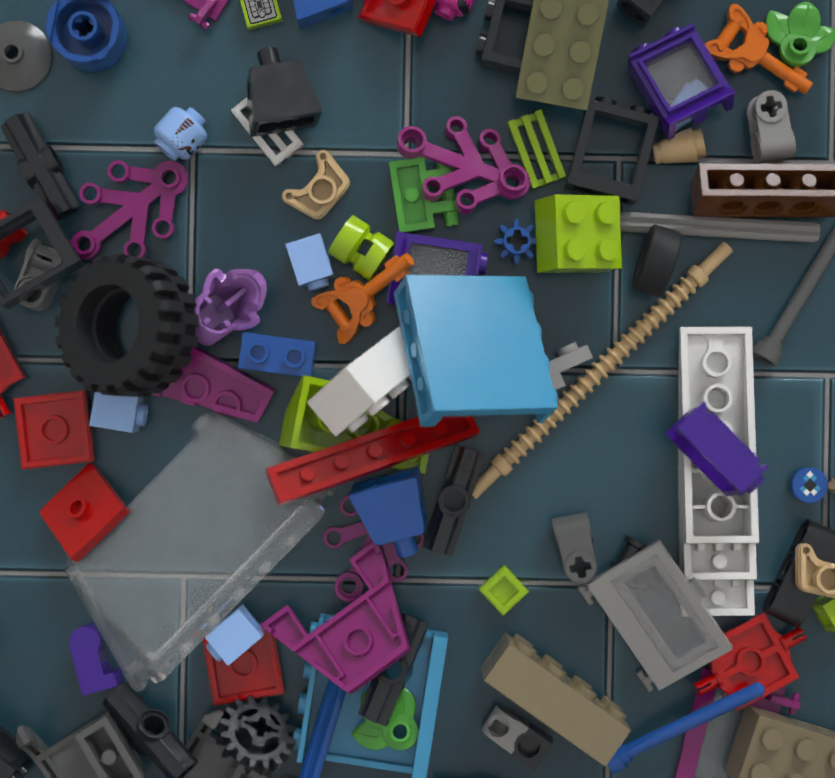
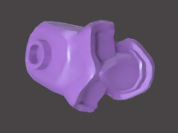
M215 268L207 275L203 284L202 294L195 299L197 307L194 308V313L199 315L200 327H196L195 336L199 337L198 343L203 346H211L233 330L244 331L252 329L260 323V317L256 311L258 312L264 304L267 287L264 277L258 271L234 269L224 274L221 269Z

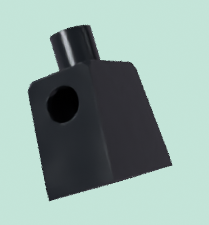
M275 47L259 50L257 58L260 66L249 69L246 81L251 137L316 127L322 109L301 63L296 60L281 63L278 49Z

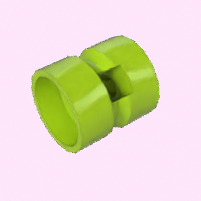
M352 215L334 239L328 254L343 264L353 263V271L370 281L388 258L395 246V242L380 232L372 234L370 232V225ZM364 243L370 247L365 256L358 253Z

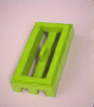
M542 109L535 111L533 114L524 115L517 120L508 121L507 125L521 163L530 177L531 190L564 179L566 174ZM532 122H537L555 174L550 175L531 124ZM521 126H524L543 176L542 179L537 180L518 130Z

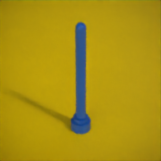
M759 682L753 683L625 744L623 742L607 764L609 769L615 774L628 768V763L632 762V757L763 696L765 688Z

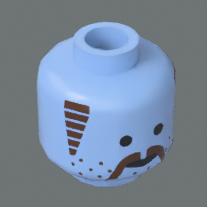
M173 107L154 127V135L156 136L154 144L173 161H176L178 158L189 160L207 140V133L202 127L206 121L191 107L187 111L179 107Z

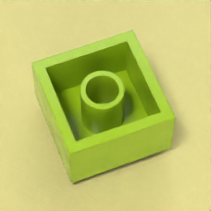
M555 194L535 200L537 273H601L622 269L619 196Z

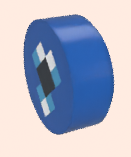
M802 467L791 475L789 488L792 495L799 501L814 503L825 496L828 490V481L824 473L819 469Z

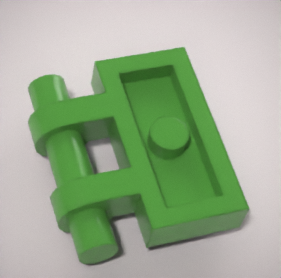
M424 157L389 162L400 232L413 233L435 229L433 215L437 214L444 215L445 227L459 226V211L455 207L454 188L444 191L439 202L431 203V201L424 199L421 194L422 184L426 178L431 176L440 177L455 171V169L436 162L437 169L426 171Z

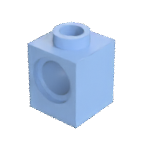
M320 233L285 244L298 285L301 288L308 287L309 292L329 286L328 280L335 278Z
M95 392L89 426L130 433L139 432L140 426H145L148 417V405H144L145 397L102 395L99 392Z
M242 604L204 638L208 641L206 648L218 662L224 660L229 666L261 639L266 631Z

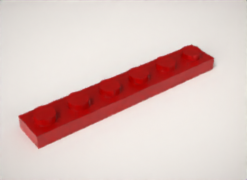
M418 416L266 469L265 474L277 505L281 506L474 438L480 431L473 416H443L435 426L421 427Z

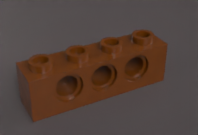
M699 163L690 184L693 217H835V164Z

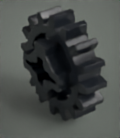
M248 696L244 704L241 700L237 699L231 708L227 707L216 727V731L220 733L216 740V745L226 746L221 756L223 758L229 756L234 758L232 768L235 769L242 764L245 766V774L249 775L253 768H257L259 775L264 776L268 768L276 772L282 763H286L292 754V748L296 744V740L291 737L296 728L292 725H286L290 715L289 713L282 715L278 713L280 704L276 703L271 708L267 706L266 697H263L260 703H255L253 696Z

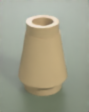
M690 127L676 133L675 137L670 140L664 138L652 145L655 164L698 162L699 158L706 157V148L701 129L692 130Z

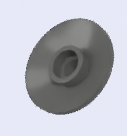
M14 20L0 24V88L10 92H24L37 87L47 77L52 66L53 54L48 38L39 28L25 21ZM11 48H18V56L14 59H9L8 51Z

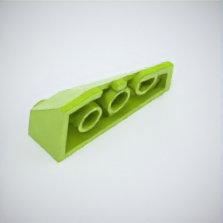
M302 375L285 411L279 446L316 452L403 421L392 417L382 410L373 416L367 411L365 414L369 419L352 433L347 427L335 437L307 403L330 381ZM429 454L390 468L404 470L419 466L420 473L425 474Z

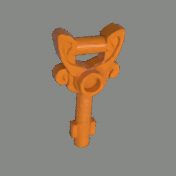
M730 4L726 13L728 23L717 39L705 43L712 58L718 61H728V70L734 74L740 73L744 68L747 70L752 69L758 63L785 82L782 86L793 93L798 90L805 95L813 85V82L805 78L808 73L797 66L791 69V67L779 61L770 53H767L769 40L765 37L768 32L767 25L763 22H757L753 25L750 17L738 4ZM739 30L744 33L742 45L735 50H731L728 47Z
M404 253L401 257L396 255L384 264L386 268L366 284H363L360 280L351 282L347 276L339 277L334 282L335 289L316 295L312 298L311 304L315 308L328 311L340 328L337 330L338 342L340 344H347L355 338L362 326H370L376 321V315L372 311L376 308L374 295L392 281L399 282L410 273L408 269L414 265V261L407 253ZM338 299L349 306L352 319L349 318L339 304Z

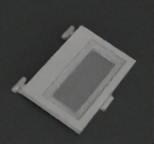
M660 540L587 582V588L583 584L577 587L589 606L595 602L592 598L594 595L647 673L640 670L637 672V676L649 692L654 689L652 682L660 691L733 650L732 644L702 602L707 594L695 577L690 580L686 579Z

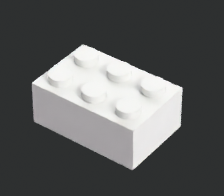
M399 326L350 363L307 402L335 437L347 427L353 433L369 419L365 414L367 411L371 416L375 415L390 402L386 398L388 394L394 399L410 386L406 381L408 377L411 380L401 327Z

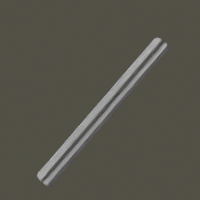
M620 212L621 232L648 233L651 226L656 224L681 232V235L809 243L818 241L820 237V225L815 222Z

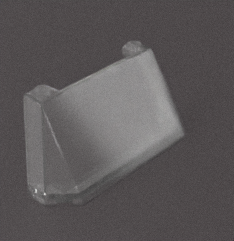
M215 411L210 415L207 412L203 413L192 425V429L195 432L191 436V442L127 506L130 513L79 562L70 559L68 554H66L68 560L65 572L128 683L136 692L146 687L148 684L147 680L151 679L153 682L158 683L175 669L321 519L325 512L321 503L326 494L329 496L334 495L340 486L338 485L278 506L265 471L269 467L301 457V455L287 447L279 446L278 442L226 414Z

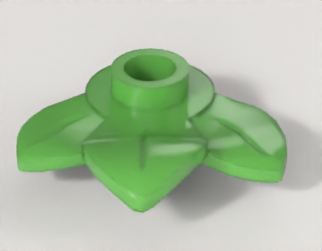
M808 1L797 4L791 10L789 16L776 11H769L765 21L768 28L767 37L779 46V53L783 63L792 68L809 64L816 54L827 52L835 41V29L820 26L821 17L819 11ZM794 46L801 48L803 51L796 50Z
M404 687L388 726L364 718L366 722L357 726L352 731L354 739L360 745L374 751L381 750L387 746L403 751L414 746L418 739L419 727L413 719L417 705L412 693ZM367 692L361 694L360 707ZM398 725H404L407 729V735L403 739H398L394 735V730Z

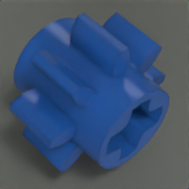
M518 219L514 220L513 228L509 230L506 226L501 225L499 230L504 237L493 242L494 245L502 246L503 248L499 258L504 259L507 255L513 257L514 265H518L520 256L523 254L531 259L533 253L528 248L530 245H536V238H531L529 234L533 225L531 224L524 229L519 227ZM514 233L518 234L519 240H525V244L521 245L519 251H515L512 244H507V240H511Z

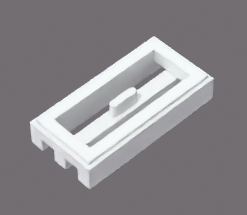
M246 97L231 109V112L250 134L249 121L242 114L243 110L248 109ZM293 130L284 132L292 141L288 146L285 145L276 133L268 134L281 150L277 155H275L261 136L252 138L277 168L282 164L283 160L292 156L294 151L304 146Z

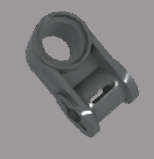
M587 512L551 518L557 550H559L564 573L575 583L589 582L596 574L597 564ZM576 557H580L584 562H588L589 566L583 568L584 574L578 575L575 570H570V566L576 562Z

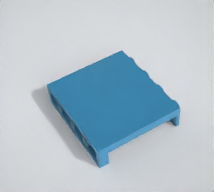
M406 275L394 291V298L421 427L435 426L443 416L535 414L537 423H543L558 408V395L552 385L549 373L550 362L544 352L541 340L542 330L536 319L533 307L534 297L529 290L526 276Z
M321 613L318 622L312 621L310 633L334 615ZM427 630L413 664L412 676L404 686L412 693L417 705L413 719L418 724L419 732L414 746L403 751L392 749L389 746L374 751L360 745L354 739L352 731L357 726L366 722L358 712L360 710L361 694L367 692L371 683L369 681L352 695L346 692L325 761L412 774V778H427L448 643L447 632ZM306 660L303 679H309L307 693H300L297 714L304 715L302 729L296 728L293 738L296 740V744L292 748V750L298 751L297 762L302 763L306 755L329 678ZM399 660L387 668L388 675L393 679L399 677L402 671ZM398 725L395 728V737L403 739L407 735V729L404 725Z

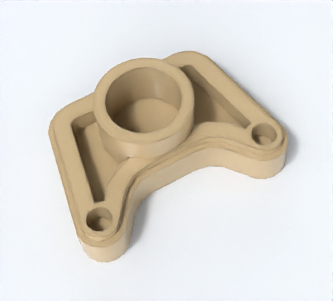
M320 150L317 153L318 172L308 185L300 190H285L282 194V199L287 205L318 221L325 218L350 188L348 176L326 150Z
M798 544L795 548L796 587L803 592L835 598V564L818 559L809 544Z

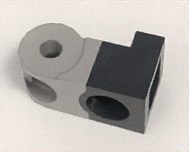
M496 705L481 728L483 733L534 771L553 744L551 736L542 730H538L525 720H521L500 705Z

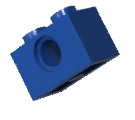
M243 332L238 368L300 377L302 375L314 377L318 343L315 341Z

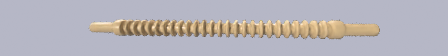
M722 242L698 266L693 265L686 271L687 277H680V284H673V291L671 293L669 291L664 293L665 299H657L658 305L656 307L650 306L651 312L649 314L643 313L644 319L642 321L636 320V327H628L629 333L627 335L621 334L622 340L620 342L614 341V348H607L605 356L599 355L600 361L598 363L592 362L591 366L593 368L590 371L585 369V376H578L576 378L577 384L570 383L569 387L571 389L568 392L562 391L563 397L561 399L558 398V408L543 423H537V420L533 419L534 425L532 427L526 426V433H518L519 439L517 441L511 440L512 446L509 449L504 447L502 455L498 453L491 459L492 465L478 477L472 496L477 499L501 475L507 476L513 470L512 464L514 462L519 464V457L527 456V449L534 450L533 444L536 441L541 443L542 439L540 437L543 434L548 436V429L551 427L555 429L557 427L556 421H564L563 415L565 413L571 414L570 408L572 406L578 407L579 404L577 402L579 399L586 400L585 394L587 392L593 393L592 387L594 385L600 386L599 380L601 378L607 379L608 371L615 372L614 366L616 364L622 365L623 361L621 359L624 356L629 358V351H636L638 349L637 343H645L644 337L646 335L652 336L651 330L653 328L659 329L658 323L660 321L666 322V315H674L673 309L675 307L681 308L680 302L682 300L688 301L689 293L696 294L695 288H701L709 281L708 275L733 252L731 247L727 243Z

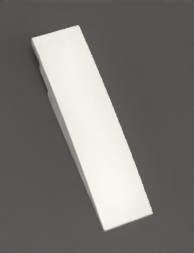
M680 327L678 420L689 409L705 402L708 413L713 412L756 455L752 327ZM678 448L679 569L687 580L693 577L696 578L707 594L702 602L712 616L755 615L754 579H757L756 543H759L757 489L750 494L745 492L741 496L739 494L725 496ZM680 603V615L689 616Z

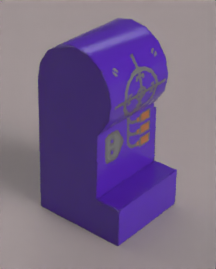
M87 623L77 628L69 639V647L82 696L117 687L124 681L120 667L110 669L104 648L107 641L106 633L96 623Z

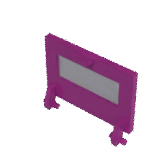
M702 666L698 681L711 674L709 668ZM717 687L700 697L695 691L690 713L726 697L725 693ZM782 687L750 705L778 714L780 713L781 705L789 707V714L795 715L796 709L799 710L801 704L799 702L800 694L793 692L792 699L784 697L785 688ZM745 708L739 711L731 710L685 732L673 778H730L724 770Z

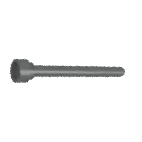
M835 226L770 335L764 336L762 340H758L753 347V356L763 363L776 367L783 355L781 350L784 347L781 344L835 254Z

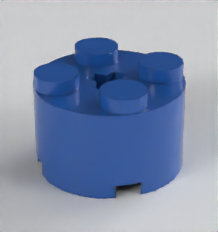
M57 0L49 9L46 18V33L54 49L70 65L79 70L97 72L111 69L118 63L126 49L128 40L126 24L109 0ZM90 26H92V27H93L92 32H89V33H87L86 36H83V35H82V32H83V31H85V32H86V31H89V30H90Z

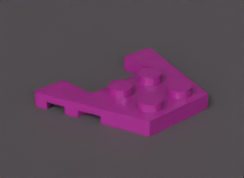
M373 542L349 559L369 590L320 627L308 634L292 608L288 605L261 623L263 629L350 695L411 651L382 548Z

